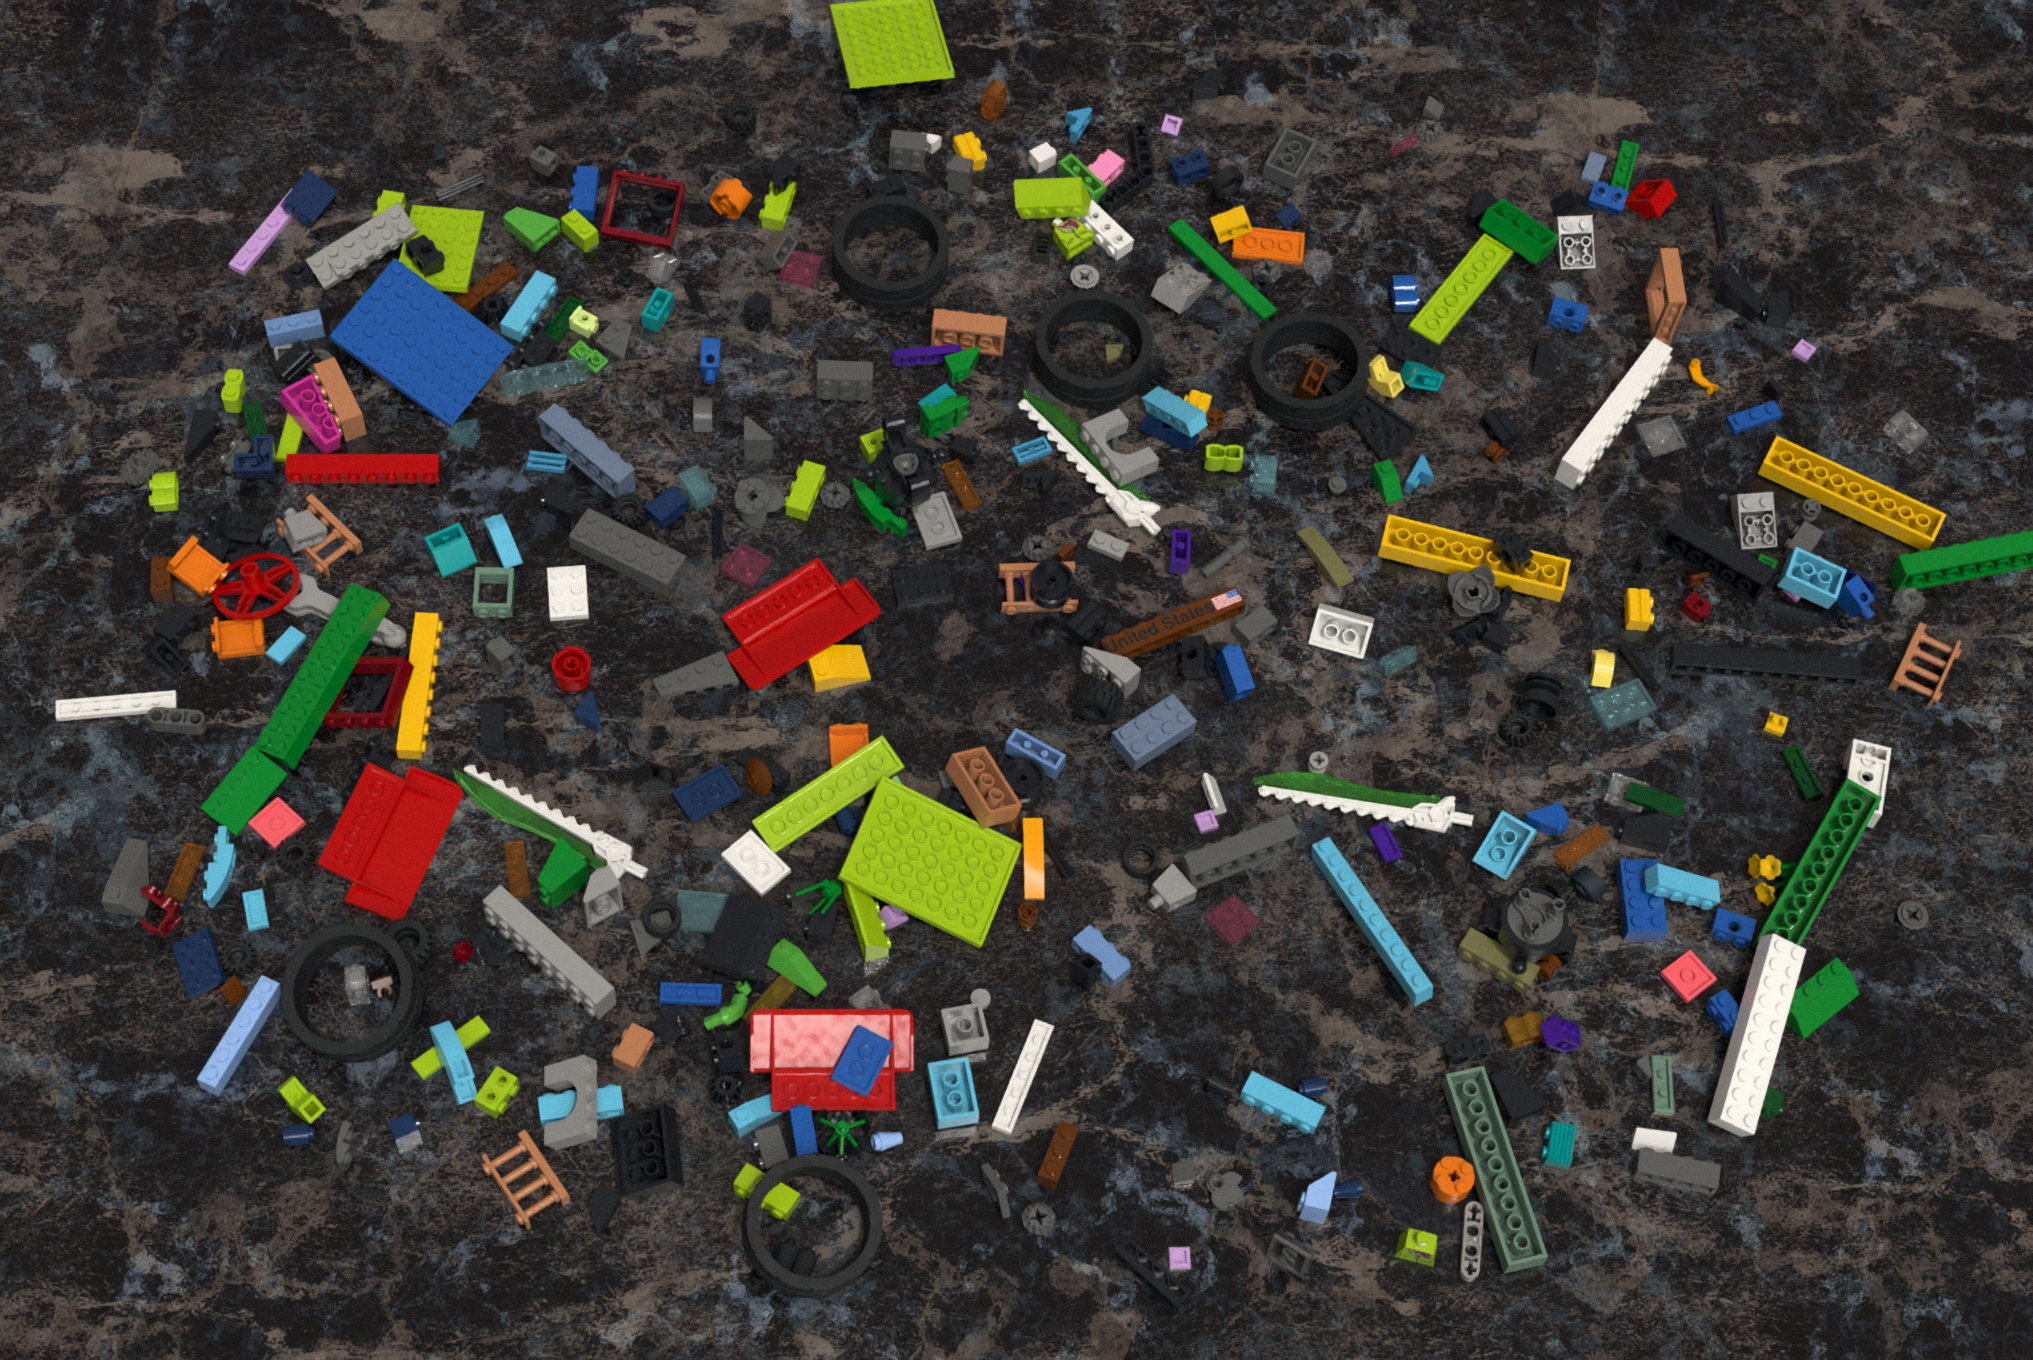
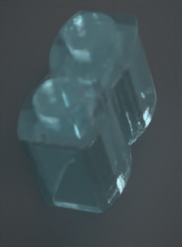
M1255 454V458L1251 459L1250 470H1253V475L1250 474L1249 486H1252V492L1274 494L1277 476V456Z

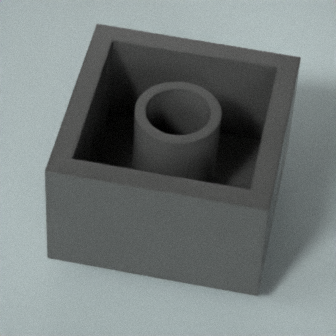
M892 130L889 168L924 172L927 133Z

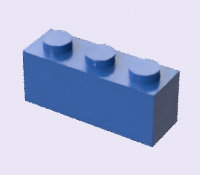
M577 166V172L573 173L575 187H571L573 202H569V212L575 208L587 221H594L600 179L599 167Z

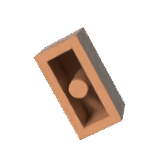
M632 1023L629 1028L624 1030L621 1036L623 1040L620 1045L614 1047L611 1056H613L614 1065L636 1075L655 1038L653 1032Z

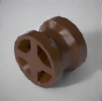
M1214 408L1207 412L1206 421L1208 426L1206 428L1213 432L1221 430L1225 416L1220 409Z
M1493 441L1486 448L1484 455L1492 458V462L1496 464L1505 456L1507 449L1501 448L1499 442Z

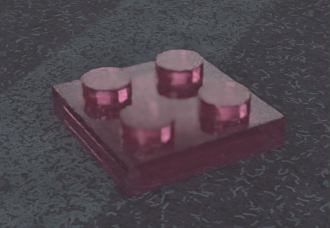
M793 250L781 269L779 281L814 289L823 262V256Z
M740 541L720 568V573L753 590L772 564L773 559Z
M1234 893L1207 914L1204 919L1230 947L1239 942L1261 922Z

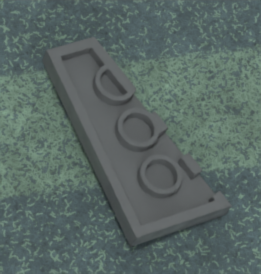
M723 650L652 680L661 699L684 695L690 691L700 692L706 688L715 687L716 689L722 688L723 685L732 684L733 686L739 684V680Z

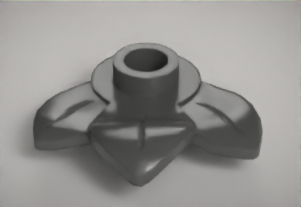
M1227 1172L1223 1175L1213 1174L1207 1179L1206 1186L1212 1193L1211 1200L1218 1209L1226 1211L1228 1202L1240 1203L1244 1201L1243 1192L1237 1186L1242 1180V1176L1235 1172ZM1218 1182L1220 1187H1214L1213 1183Z

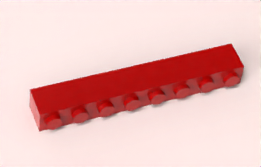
M287 454L285 474L287 482L292 484L440 483L441 463L439 454Z

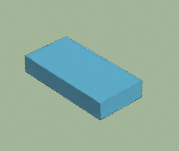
M290 626L266 652V655L282 666L303 644L307 637L293 626Z
M263 889L242 893L249 932L269 928Z

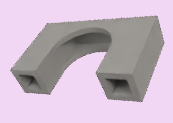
M1118 408L1082 423L1080 437L1089 446L1092 454L1096 455L1102 467L1106 468L1110 473L1111 478L1119 486H1123L1157 471L1159 458L1150 447L1132 454H1119L1108 447L1107 441L1127 432L1129 420Z
M581 1055L545 1066L544 1086L557 1092L575 1087L577 1090V1102L573 1111L565 1119L544 1125V1145L560 1150L597 1139V1060Z

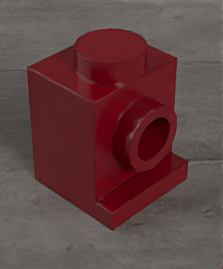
M1694 590L1684 601L1680 611L1698 624L1702 619L1706 620L1712 612L1710 610L1712 604Z

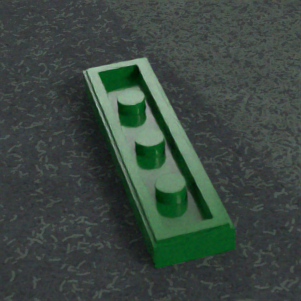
M1626 140L1622 141L1610 186L1622 187L1625 191H1628L1640 144Z

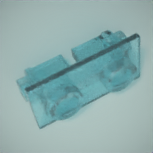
M1404 645L1402 648L1394 651L1395 656L1390 653L1381 657L1378 661V666L1380 668L1384 667L1385 676L1417 661L1416 646Z

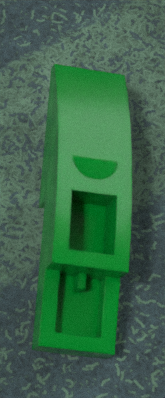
M854 478L852 480L853 495L866 518L882 533L889 529L903 539L907 534L908 524L901 517L895 516L889 508L883 507V499L880 498L876 491H872L866 483Z

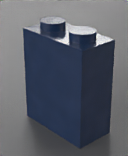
M308 170L283 200L281 207L287 214L298 219L301 225L307 226L310 229L335 199L338 191L311 170Z

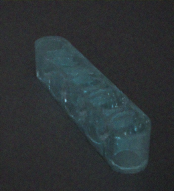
M577 358L506 372L499 378L501 392L505 396H514L584 382L590 377L589 363L584 358Z

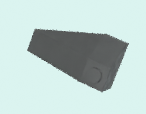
M127 838L107 881L101 899L105 911L145 918L150 899L140 892V888L147 887L150 883L147 841Z

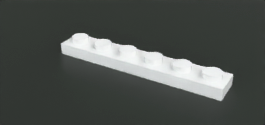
M172 690L56 700V720L67 721L147 714L153 707L177 708V692Z
M1035 1019L992 1124V1129L1011 1136L1053 1032V1025Z

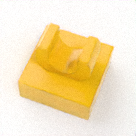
M1770 712L1764 731L1782 737L1789 718Z

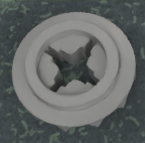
M1079 265L1072 270L1070 281L1073 282V286L1088 290L1091 287L1094 288L1098 283L1099 274L1090 265ZM1081 277H1088V280H1081Z

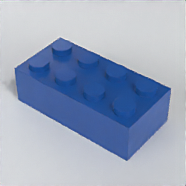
M1620 859L1615 868L1623 941H1662L1668 932L1664 898L1646 892L1644 870L1659 863V859Z

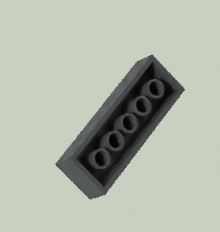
M590 508L586 510L569 535L570 548L667 596L687 569V556Z
M1290 814L1284 817L1280 815L1271 822H1262L1253 829H1244L1235 836H1226L1217 843H1208L1201 849L1186 852L1183 855L1180 872L1195 889H1198L1295 851L1300 833Z

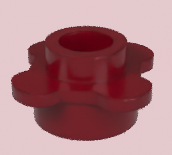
M467 941L458 943L453 950L454 958L459 959L461 964H465L471 956L473 947L468 946Z

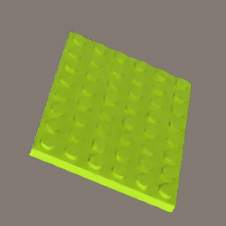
M868 0L830 4V12L850 89L954 78V69L933 0Z
M882 775L837 879L981 948L1023 844L988 827L982 828L978 822Z

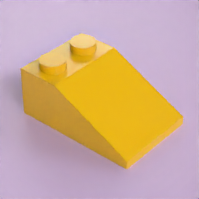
M831 645L806 661L815 692L871 680L861 645Z

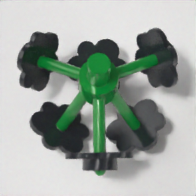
M820 1109L814 1115V1130L821 1131L824 1128V1124L835 1128L833 1136L821 1135L816 1141L822 1153H827L829 1156L847 1162L848 1158H853V1155H861L864 1152V1148L867 1146L865 1137L859 1135L855 1138L849 1132L851 1128L858 1125L861 1126L863 1131L870 1132L872 1130V1118L866 1110L858 1111L856 1122L851 1118L852 1114L850 1111H843V1113L837 1111L831 1121H828L827 1109ZM837 1137L840 1138V1145H839V1147H838V1145L835 1143V1142H836L835 1139H836ZM845 1137L849 1139V1143L845 1145V1150L848 1152L849 1155H844ZM839 1148V1155H835L836 1150Z

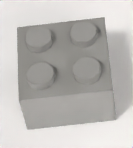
M981 1002L941 1010L940 1021L949 1056L988 1049L990 1039Z

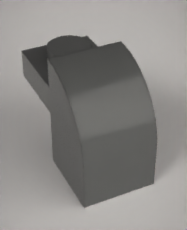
M693 398L694 432H712V398Z

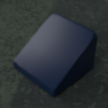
M1290 203L1276 214L1275 217L1283 228L1287 229L1300 222L1301 214Z

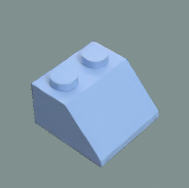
M1332 1171L1310 1184L1306 1192L1302 1191L1297 1206V1211H1300L1299 1219L1324 1224L1330 1209L1337 1172Z

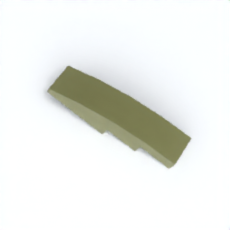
M1313 525L1296 532L1297 539L1307 547V553L1317 562V568L1337 588L1354 581L1340 557Z

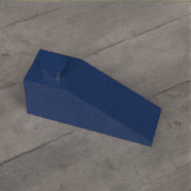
M1146 416L1139 426V430L1175 448L1192 450L1200 438L1198 433L1193 437H1189L1154 416Z

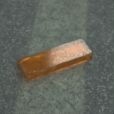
M959 459L941 465V469L964 511L982 506V501Z
M1596 824L1556 851L1553 857L1564 870H1567L1607 843L1611 837L1599 824Z
M524 840L505 842L504 849L510 894L516 899L531 897Z
M185 842L165 889V895L173 900L184 902L206 849L204 846Z

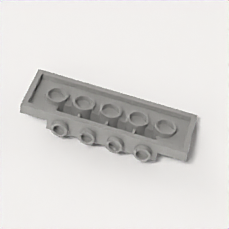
M398 202L312 255L306 261L324 289L327 290L343 279L350 278L356 271L366 268L372 261L381 259L390 250L397 249L400 244L418 234V231Z

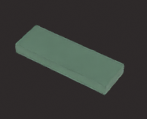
M1651 1055L1653 1114L1673 1115L1675 1112L1671 1056Z

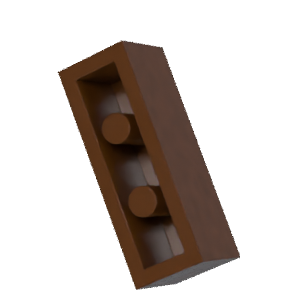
M1060 1120L1039 1170L1036 1183L1056 1190L1077 1139L1079 1127Z

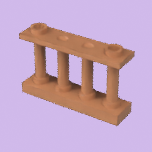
M311 494L306 498L308 505L306 510L316 515L324 526L331 529V533L326 536L325 542L300 551L314 564L313 566L319 574L323 573L328 578L330 576L328 566L348 550L358 555L363 551L361 541ZM278 518L276 520L277 532L281 537L285 538L283 522ZM340 538L344 545L323 561L316 555V553L332 541Z
M1075 561L1062 562L1070 568L1074 576ZM1039 563L999 564L998 574L999 578L1005 579L1007 602H1002L1001 613L1013 615L1017 612L1047 611L1070 613L1077 610L1078 600H1071L1070 596L1069 601L1063 607L1058 609L1042 608L1033 602L1029 591L1032 572ZM1022 577L1025 584L1026 601L1014 602L1013 579Z
M1920 622L1910 639L1888 688L1896 691L1899 685L1907 686L1930 697L1927 707L1931 708L1934 702L1938 703L1942 696V692L1939 691L1953 660H1957L1962 651L1959 649L1962 641L1958 640L1954 647H1950L1927 636V633L1924 632L1927 625ZM1919 642H1924L1950 654L1947 662L1920 650V647H1918ZM1917 656L1943 668L1941 676L1913 664L1914 662L1911 661L1912 657L1916 658ZM1912 671L1937 683L1934 691L1907 679V676L1904 675L1905 672Z
M526 1130L518 1133V1145L492 1161L484 1154L481 1166L487 1176L489 1174L492 1175L515 1210L516 1214L514 1216L520 1225L524 1224L529 1229L531 1227L529 1217L553 1202L557 1203L560 1201L564 1207L570 1203V1198ZM521 1152L528 1153L530 1156L528 1162L504 1177H500L495 1168ZM532 1168L534 1170L538 1168L541 1173L539 1175L540 1178L514 1194L510 1192L506 1186L508 1183ZM543 1185L550 1186L552 1189L550 1195L523 1211L517 1201Z

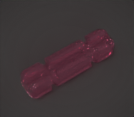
M1415 133L1396 143V145L1391 146L1389 153L1395 157L1412 147V145L1417 144L1419 136Z

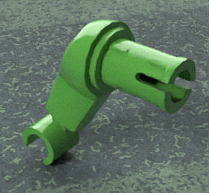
M740 981L736 984L739 994L733 996L728 1006L722 1007L718 1013L704 1018V1024L708 1030L722 1024L730 1025L744 1015L748 1001L746 995L751 992V987L747 981L744 984Z

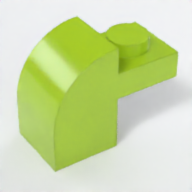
M291 1076L277 1089L291 1110L305 1122L311 1124L326 1110L314 1094L307 1092L294 1076Z

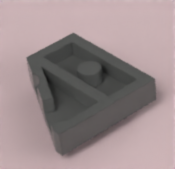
M617 317L595 340V345L621 362H624L633 330L632 325Z
M668 910L653 914L650 917L652 925L658 928H665L672 924ZM639 918L629 922L640 957L644 958L650 949L661 943L662 939L648 934L644 928L643 918Z
M989 1163L981 1165L984 1182L994 1202L999 1203L1002 1218L1010 1217L1011 1214L1006 1195L1009 1193L1005 1182L1001 1183L997 1170L992 1169Z

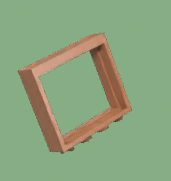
M1660 248L1644 289L1652 340L1655 337L1663 343H1670L1687 303L1678 248ZM1664 286H1665V292H1666V298H1667L1666 302H1664V296H1663Z

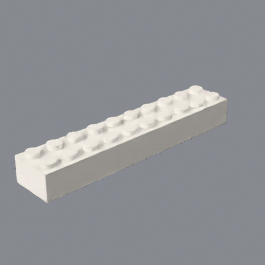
M1654 337L1564 455L1555 475L1556 480L1571 489H1574L1577 484H1582L1586 477L1585 474L1587 472L1590 473L1595 466L1594 462L1596 459L1599 461L1604 454L1603 450L1605 447L1609 448L1612 444L1614 435H1619L1623 428L1622 425L1628 423L1632 416L1631 413L1633 411L1636 412L1641 405L1640 401L1647 398L1650 393L1649 389L1656 386L1659 381L1658 377L1665 374L1668 369L1667 365L1672 359L1670 354L1673 348Z
M1774 933L1761 936L1759 939L1707 1120L1740 1137L1755 1134L1806 949Z

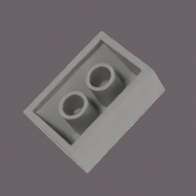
M609 865L597 868L590 876L583 898L586 925L588 927L624 909L621 883Z

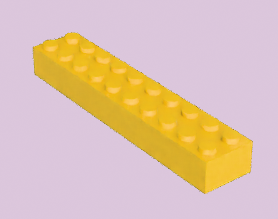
M1776 436L1758 472L1759 475L1810 499H1815L1829 508L1919 550L1928 551L1946 516L1943 512L1779 436Z
M1388 514L1378 557L1450 575L1459 571L1469 573L1478 566H1489L1495 577L1494 586L1503 588L1508 585L1513 591L1560 602L1563 596L1571 561L1530 550L1534 554L1530 566L1516 576L1490 551L1493 540Z

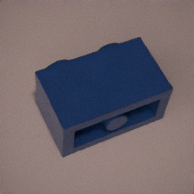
M673 485L669 489L663 490L659 497L651 500L646 505V517L662 531L689 509V500Z

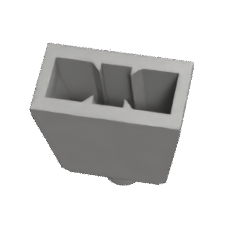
M289 508L285 511L283 533L293 553L326 541L328 529L310 511L305 510L297 513L294 508Z
M1171 864L1152 884L1150 892L1153 897L1147 900V903L1152 910L1162 905L1167 912H1170L1193 901L1197 890L1178 868Z

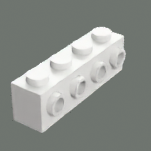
M1092 199L1087 217H1071L1093 231L1096 244L1101 245L1106 253L1116 261L1133 249L1134 239Z

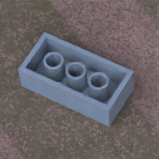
M1171 694L1112 732L1110 743L1130 768L1135 771L1195 731L1197 721L1178 698Z

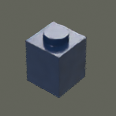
M410 1112L387 1123L397 1147L421 1137L419 1129L422 1128L417 1117H412Z

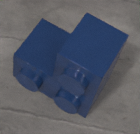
M273 434L253 435V453H234V472L238 479L276 477V441Z

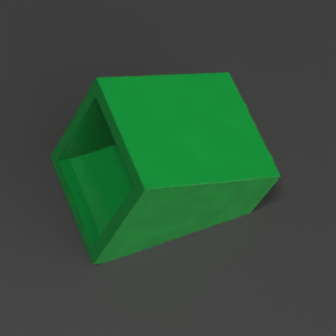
M562 837L556 842L537 879L539 899L543 905H549L552 910L589 881L588 864Z

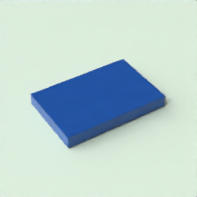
M857 1025L830 1080L867 1098L894 1043Z

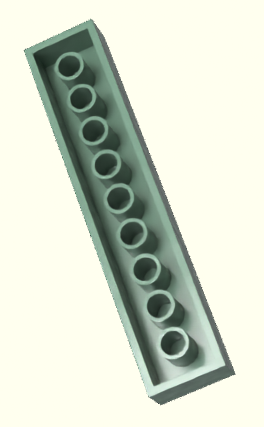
M1484 1066L1445 1074L1441 1084L1466 1160L1473 1166L1474 1184L1503 1273L1543 1265L1548 1255Z

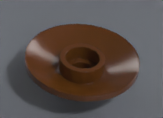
M753 758L749 760L745 767V777L749 788L757 796L763 797L768 795L772 788V777L768 767L760 759Z

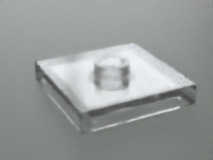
M1670 415L1639 424L1636 428L1652 457L1686 446Z

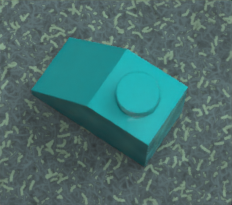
M1405 361L1400 372L1401 379L1409 387L1437 392L1445 377L1444 374L1432 368L1411 361Z

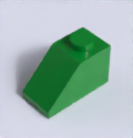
M979 346L944 356V368L951 383L962 382L969 378L979 360Z
M1388 459L1373 464L1370 477L1385 505L1403 500L1399 476L1391 460Z

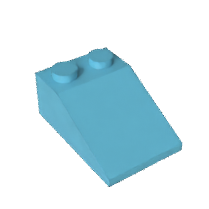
M1502 810L1472 861L1507 881L1530 847L1538 831Z

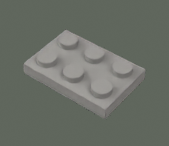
M944 491L932 494L929 501L915 507H910L926 551L962 541V535Z

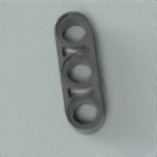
M153 707L147 713L149 724L154 731L198 735L204 733L207 729L205 716L199 710Z

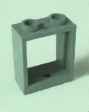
M475 567L474 616L480 618L513 617L514 568ZM480 584H508L507 603H479Z

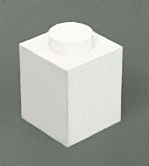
M1045 142L1029 151L1028 162L1037 173H1040L1055 165L1057 153L1053 147H1050Z

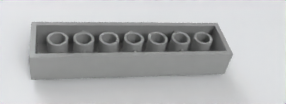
M499 885L483 900L485 920L492 927L495 925L505 939L509 938L512 940L514 947L519 952L524 951L528 955L529 961L534 965L538 964L542 968V972L548 978L552 977L562 991H568L575 1003L578 1004L580 1002L589 1016H595L599 1020L616 1004L614 987L505 888Z

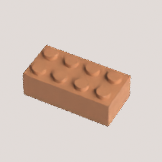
M935 309L931 346L957 344L961 346L962 351L979 346V353L1003 356L1007 317Z
M335 357L314 364L315 372L312 374L316 385L319 387L322 398L328 406L329 413L333 417L341 436L343 435L345 442L366 435L363 414Z
M982 746L952 754L945 769L981 827L986 828L1015 820L1022 804L986 747Z

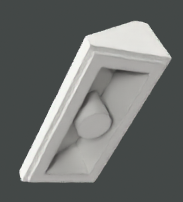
M1204 773L1201 784L1210 809H1212L1214 816L1226 813L1227 810L1215 778L1208 773Z
M1637 1127L1632 1134L1631 1148L1639 1150L1640 1148L1648 1147L1656 1152L1672 1153L1677 1133Z

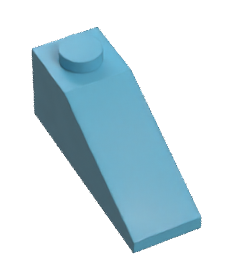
M494 515L484 519L488 537L504 569L522 564L521 556L503 515Z
M771 1094L748 1101L728 1112V1121L737 1136L741 1137L784 1112H772Z

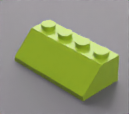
M1081 177L1014 180L1015 207L1021 219L1088 216L1091 197Z
M844 882L843 893L865 962L887 957L891 943L889 937L884 935L886 928L884 920L879 919L878 913H880L878 902H874L872 895Z

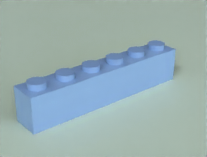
M263 975L260 977L198 1076L197 1081L202 1089L217 1096L221 1094L280 999L282 990L280 983Z

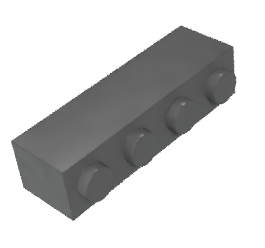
M1645 1147L1640 1148L1635 1155L1633 1178L1714 1195L1719 1188L1721 1165L1715 1164L1710 1160L1699 1161L1691 1156L1680 1157L1675 1156L1671 1152L1661 1153L1654 1151L1652 1148Z

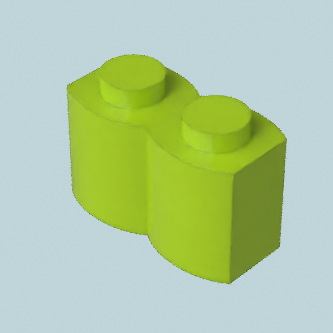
M228 369L224 377L225 386L221 392L222 401L226 412L240 413L242 404H244L243 396L247 389L242 370Z
M1220 444L1206 446L1204 469L1209 471L1223 469L1228 472L1241 470L1243 447L1238 445L1223 446Z
M176 471L152 475V479L149 480L150 491H152V495H149L150 507H153L155 512L178 510L179 481Z

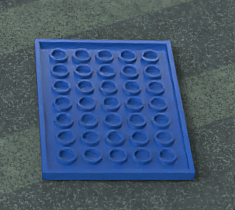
M396 258L392 260L328 338L449 428L453 426L514 349L513 345Z

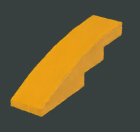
M1023 818L1024 900H1044L1043 818Z

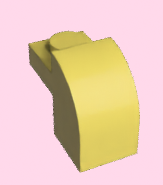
M1382 355L1376 356L1369 363L1370 376L1368 377V382L1381 395L1394 398L1404 388L1400 373L1390 371Z
M1603 649L1598 651L1592 650L1590 683L1593 686L1610 688L1615 655Z

